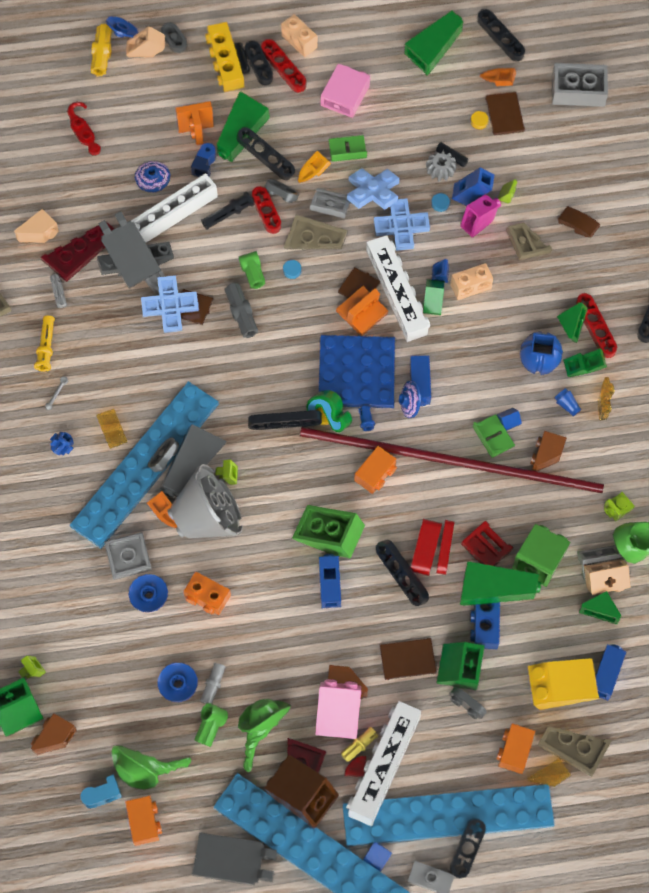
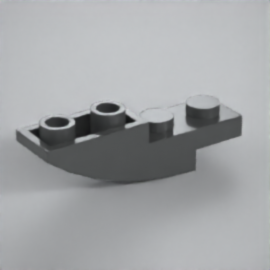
M170 242L147 245L158 265L174 259ZM109 254L97 256L101 275L118 273V276H121Z

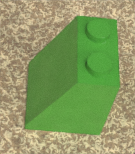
M535 524L518 551L512 569L539 574L538 581H541V585L547 587L564 557L570 541L563 535H556L550 532L546 526Z

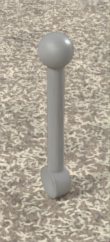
M61 377L60 385L49 403L45 404L47 410L52 409V404L63 385L68 383L67 377Z

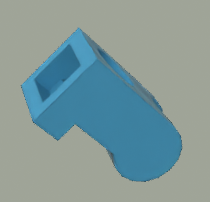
M114 774L106 777V784L95 788L87 787L81 792V800L87 808H96L122 798Z

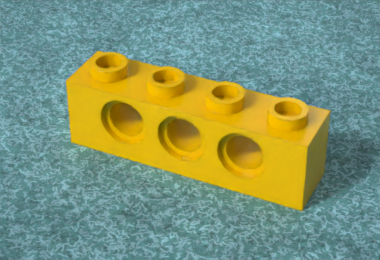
M223 22L207 26L208 33H205L207 44L211 45L209 52L211 58L214 57L215 59L213 66L215 72L218 71L219 73L217 76L219 86L223 87L224 92L244 88V77L228 23Z

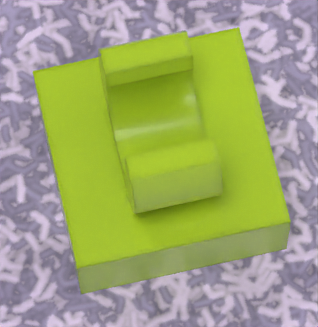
M231 459L223 460V467H216L215 475L219 476V479H224L229 485L237 484L238 466Z
M26 655L21 660L24 667L18 673L22 678L26 677L28 679L31 676L41 677L46 673L35 656Z

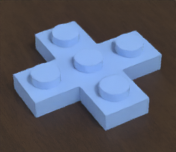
M361 168L349 176V182L356 189L347 194V200L358 209L373 200L385 210L398 201V196L390 189L399 184V177L390 170L386 169L373 177Z
M408 198L398 199L396 203L390 206L391 216L374 217L375 235H394L396 251L414 249L413 233L430 232L428 212L410 214Z
M176 276L157 277L159 295L141 297L143 317L162 315L164 333L182 331L180 313L199 311L197 292L178 293Z

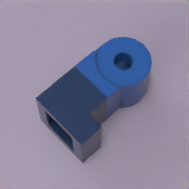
M205 143L200 147L191 165L193 176L201 177L206 173L210 178V165L216 160V149L213 144Z

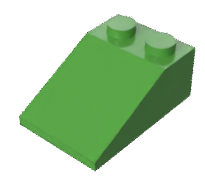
M307 505L292 538L334 556L351 559L365 524L357 513Z

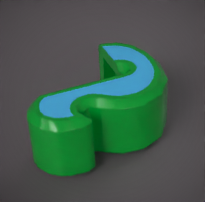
M323 390L307 401L306 410L310 411L321 407L331 429L335 432H342L352 423L350 412H343V402L336 392Z

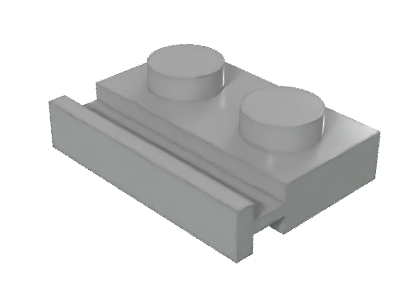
M317 188L310 204V210L345 218L351 202L347 200V195Z

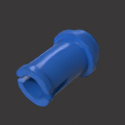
M362 406L358 409L361 418L360 427L363 431H371L374 429L375 421L372 420L370 407Z

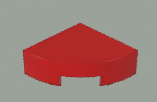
M359 756L347 765L344 776L364 778L367 756Z

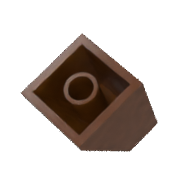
M288 755L281 762L279 769L273 777L269 778L264 787L273 799L314 829L339 796L326 777L291 755Z

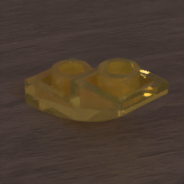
M609 377L604 378L598 396L599 421L607 420L611 412L610 400L614 394V385L610 383Z

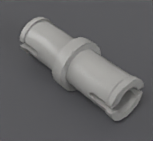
M214 663L209 679L205 681L206 687L200 702L213 704L216 692L221 687L222 676L226 670L224 665Z

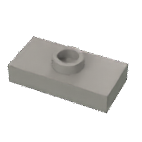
M414 861L408 882L436 893H449L454 875Z

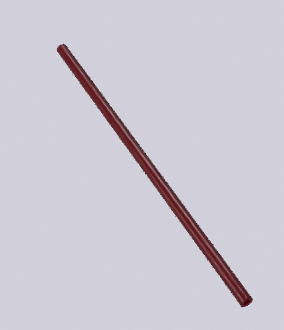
M301 427L300 436L370 450H375L379 446L391 454L596 493H603L604 484L311 428Z

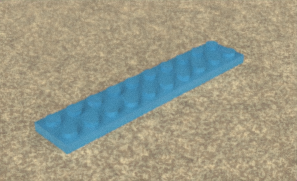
M188 381L76 516L70 527L101 549L105 545L104 542L110 539L172 463L175 455L168 461L167 467L161 472H153L148 467L149 460L162 443L169 438H174L180 447L188 428L192 424L200 428L217 408L219 401Z
M238 773L213 807L270 849L277 850L280 856L333 893H410L318 828H312L269 794Z
M549 784L384 799L372 826L349 817L348 803H343L347 847L371 845L374 842L381 844L462 836L467 822L473 818H478L485 824V834L555 826ZM479 823L470 827L473 830L472 835H475L476 831H481Z

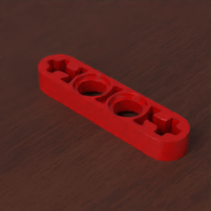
M264 40L261 44V49L266 59L294 92H303L306 89V78L274 40ZM277 57L283 58V61L277 63L274 61V59ZM286 69L293 70V73L288 75L285 74L284 71Z
M587 293L580 294L577 297L576 304L581 303L582 300L588 302L584 323L597 349L603 350L605 358L614 357L617 351V344L593 297ZM593 314L597 317V320L594 322L590 321L587 316ZM603 330L606 335L599 337L595 331ZM606 345L608 348H612L611 352L605 350Z

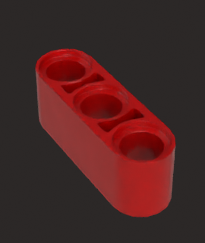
M423 519L411 564V569L414 573L430 575L442 523Z

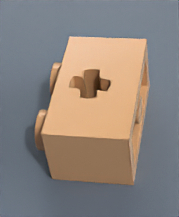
M623 559L584 566L586 587L592 595L598 596L606 591L620 592L625 588H630L629 568Z

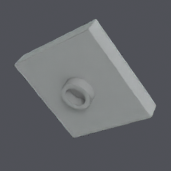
M143 532L104 542L113 580L152 570Z

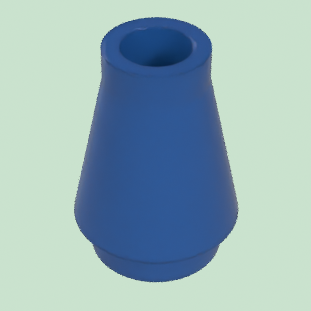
M565 388L554 397L557 401L556 403L573 417L582 410L571 390L568 391Z

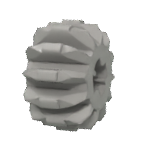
M444 150L441 154L436 151L434 155L429 156L426 162L427 173L431 175L432 179L438 178V181L443 178L447 181L448 177H453L456 171V160L451 158L450 153L445 154Z

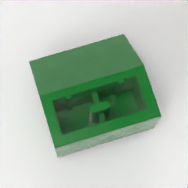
M468 642L443 644L436 683L476 691L485 646Z
M24 677L0 688V726L6 737L44 719Z

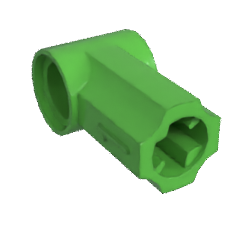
M257 251L239 256L241 269L246 274L250 288L258 289L265 285Z
M205 704L201 710L202 722L194 741L211 747L219 727H222L227 721L228 712L214 704Z

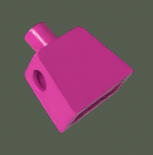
M484 195L468 204L460 227L472 238L493 222L498 208L501 207L500 200L498 198L491 199L488 195Z

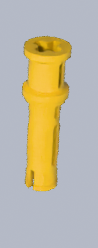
M49 315L43 316L40 346L36 349L37 361L34 363V368L38 371H49L51 369L50 357L53 355L51 341L55 318ZM46 330H48L47 339H45Z

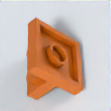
M211 101L176 107L179 133L190 132L191 138L196 141V145H202V129L214 127Z
M364 286L336 308V312L360 336H363L383 319L389 311L379 302L380 292L376 288L369 292Z

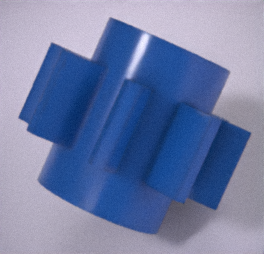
M66 432L55 433L50 438L52 441L50 443L51 450L57 455L64 456L65 453L69 454L74 449L72 447L74 444L73 438Z

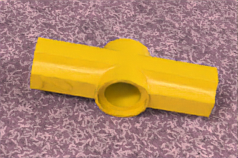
M107 24L97 26L95 42H92L91 73L96 76L106 74L108 58L111 57L112 29Z

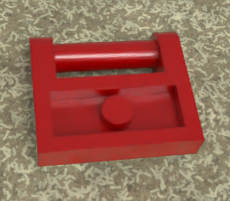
M484 521L461 542V545L481 564L495 566L514 547L511 544H507L489 527L490 524ZM485 533L502 550L500 552L496 550L481 534Z

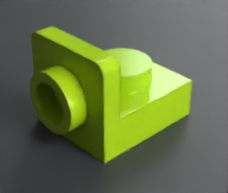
M621 492L613 499L606 500L604 511L608 517L617 521L633 510L635 506Z

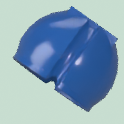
M534 332L526 337L521 344L520 358L522 364L533 374L539 372L540 375L551 373L561 363L563 349L558 338L551 333ZM534 343L552 346L551 354L533 352Z

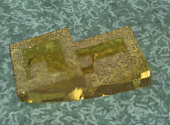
M115 409L96 415L109 449L128 443Z

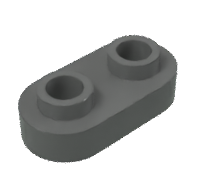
M171 22L165 23L161 27V33L165 35V42L173 52H184L187 49L185 36L176 24Z
M267 179L265 184L268 193L279 195L288 203L297 201L300 193L297 190L277 180Z
M174 438L164 441L149 460L148 467L153 472L163 471L167 467L168 461L177 454L179 443Z
M454 687L450 692V700L459 707L463 706L472 718L482 719L487 713V710L462 689Z

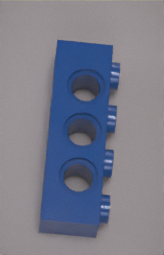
M500 602L486 604L490 607L488 611L480 608L482 604L474 605V610H471L470 622L474 623V630L470 631V642L484 645V649L498 650L500 641ZM480 624H488L490 629L483 630Z

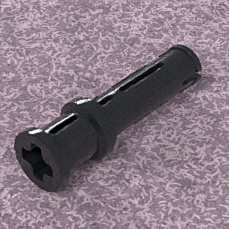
M247 191L241 197L232 199L229 205L201 219L204 228L208 230L229 216L240 214L245 208L254 206L253 199Z

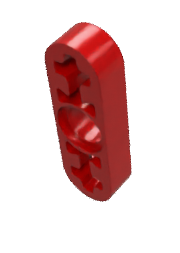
M262 186L255 187L252 190V199L266 231L270 234H276L281 230V219L267 189ZM260 193V195H263V202H261V199L259 196H257V194ZM264 207L272 209L270 213H263L261 210ZM271 218H272L273 223L276 224L275 227H273L272 225H270V219H271Z
M445 520L436 574L446 575L455 521Z

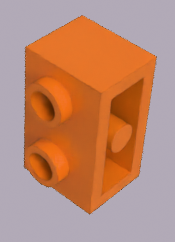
M377 446L355 473L354 481L372 494L376 490L379 491L385 484L384 480L388 475L392 476L396 471L397 459Z
M196 571L184 589V596L187 602L192 605L198 604L202 606L203 610L211 615L214 613L220 615L231 596L230 589Z
M513 723L510 729L505 728L502 740L506 742L504 748H499L496 758L500 760L498 767L522 774L535 731Z
M150 796L125 801L134 845L138 846L159 841V834H162L160 821L156 822L155 814L158 813L156 801H152Z

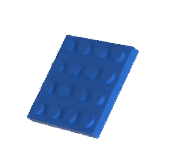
M320 336L319 392L323 390L336 392L343 402V407L369 406L370 408H394L395 337Z

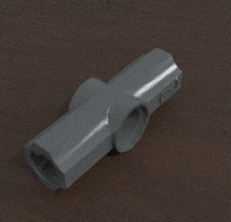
M239 283L229 284L224 290L230 303L232 316L237 321L243 338H251L258 333V328L252 316L253 312L250 303L245 299Z

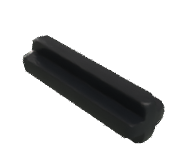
M241 42L235 43L234 47L242 74L249 73V64L243 44Z
M442 142L437 145L436 151L441 154L444 150L445 154L450 153L451 158H455V163L462 167L467 165L469 159Z

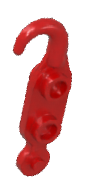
M73 102L67 110L71 129L80 143L88 146L89 153L96 156L101 152V147L94 142L95 135L87 122L74 112V108L78 106L84 109L87 106L82 102Z

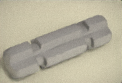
M51 275L50 280L57 308H65L67 303L60 275Z

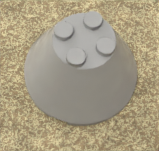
M203 464L196 468L172 503L171 508L168 509V515L175 521L177 525L176 530L180 537L186 536L189 539L237 536L242 533L243 526L239 525V520L242 517L238 505L222 478L218 480L212 474L215 471L208 465Z

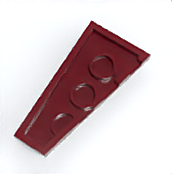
M106 222L111 231L115 229L108 222ZM98 225L88 230L85 235L70 240L71 242L65 246L55 248L52 253L40 256L41 260L67 282L105 249L101 241V236L104 233Z

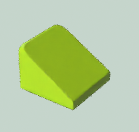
M514 179L502 186L498 196L500 201L508 204L511 203L516 191L517 180Z

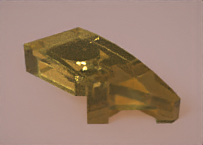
M558 758L527 779L532 783L556 787L571 777V774L560 758Z

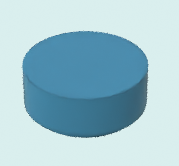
M438 193L433 196L431 205L435 211L444 212L449 208L450 199L446 194Z
M296 260L287 261L283 266L284 275L289 279L298 278L301 275L300 263Z

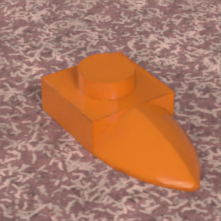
M497 68L480 74V77L486 81L494 82L496 86H513L516 70L515 68Z
M161 491L149 500L147 505L163 523L176 528L175 521L168 515V509L171 508L172 503Z

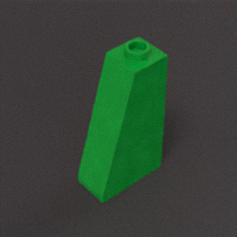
M451 10L407 41L404 54L426 75H429L461 34L463 28L462 18Z
M240 91L217 142L218 155L224 160L227 159L233 162L244 149L236 139L239 130L247 127L257 134L269 119V108ZM245 134L242 136V138H248V135Z
M467 561L460 605L534 599L536 593H540L541 581H538L539 574Z

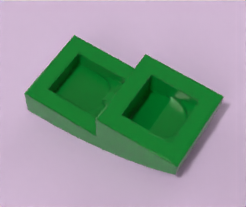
M600 348L584 355L578 353L563 359L568 377L588 374L607 367L603 350Z

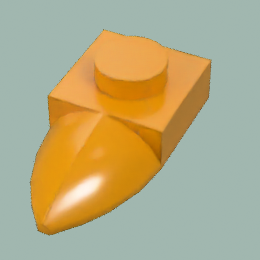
M316 151L301 168L298 182L308 181L316 175L319 177L331 163L321 153Z

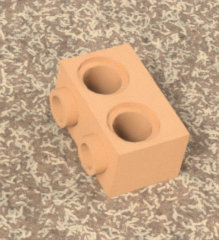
M295 14L281 23L282 37L303 57H306L317 48V35Z
M486 263L452 274L451 287L457 300L492 288L493 276Z

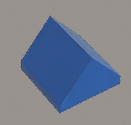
M444 259L433 264L432 280L448 283L449 264L448 260Z
M515 408L497 414L506 431L522 424L519 410Z

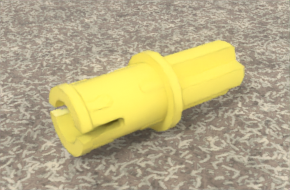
M369 727L362 735L353 739L354 742L341 752L343 759L349 762L361 751H365L366 747L378 738V734H375L376 731Z

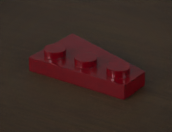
M290 738L287 740V756L291 755L319 773L326 751Z

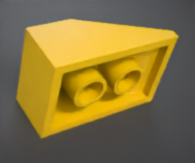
M592 658L553 661L528 666L533 704L539 710L599 699Z

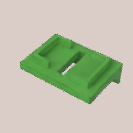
M364 135L329 139L332 162L367 158ZM345 143H349L350 153H347Z
M496 414L481 422H474L473 429L491 458L515 447L514 442ZM498 432H501L500 435H498V436H496V437H494V438H492V439H490V440H488V441L486 440V438H488V437H490V436H492V435H494V434H496V433H498Z

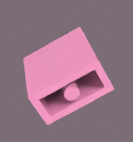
M338 64L321 94V106L353 118L370 86V75L351 69L349 66Z
M325 680V682L320 683L315 735L357 738L361 686L357 685L356 682L338 684L335 680Z

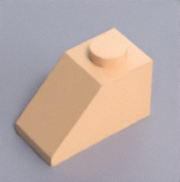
M148 26L133 38L127 40L126 56H155L164 50L165 35Z
M41 209L14 230L19 242L45 243L49 239L54 238L59 230L57 223Z

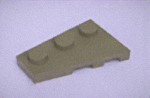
M296 215L284 249H342L348 231Z
M548 726L538 746L592 777L612 740L594 738V736H585Z

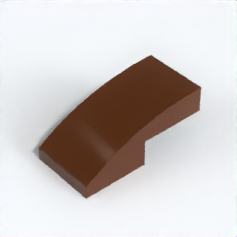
M569 206L565 208L558 218L559 224L574 228L576 234L591 238L600 227V223L595 219Z

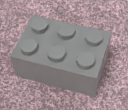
M554 63L552 73V105L605 107L608 96L607 65Z

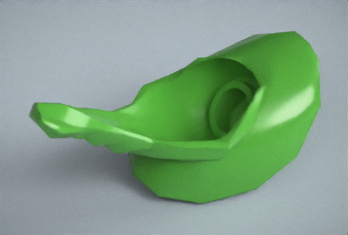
M629 522L615 528L613 533L615 546L627 562L635 564L643 561L649 555V522Z
M261 699L246 707L241 714L238 728L242 732H247V742L245 744L246 757L243 764L245 771L251 772L257 744L289 712L290 704L271 699Z
M113 745L112 748L113 765L119 778L130 787L142 790L154 788L159 782L157 776L164 773L168 774L177 768L188 767L191 763V758H183L168 763L159 762L155 757L144 755L139 751L123 746Z

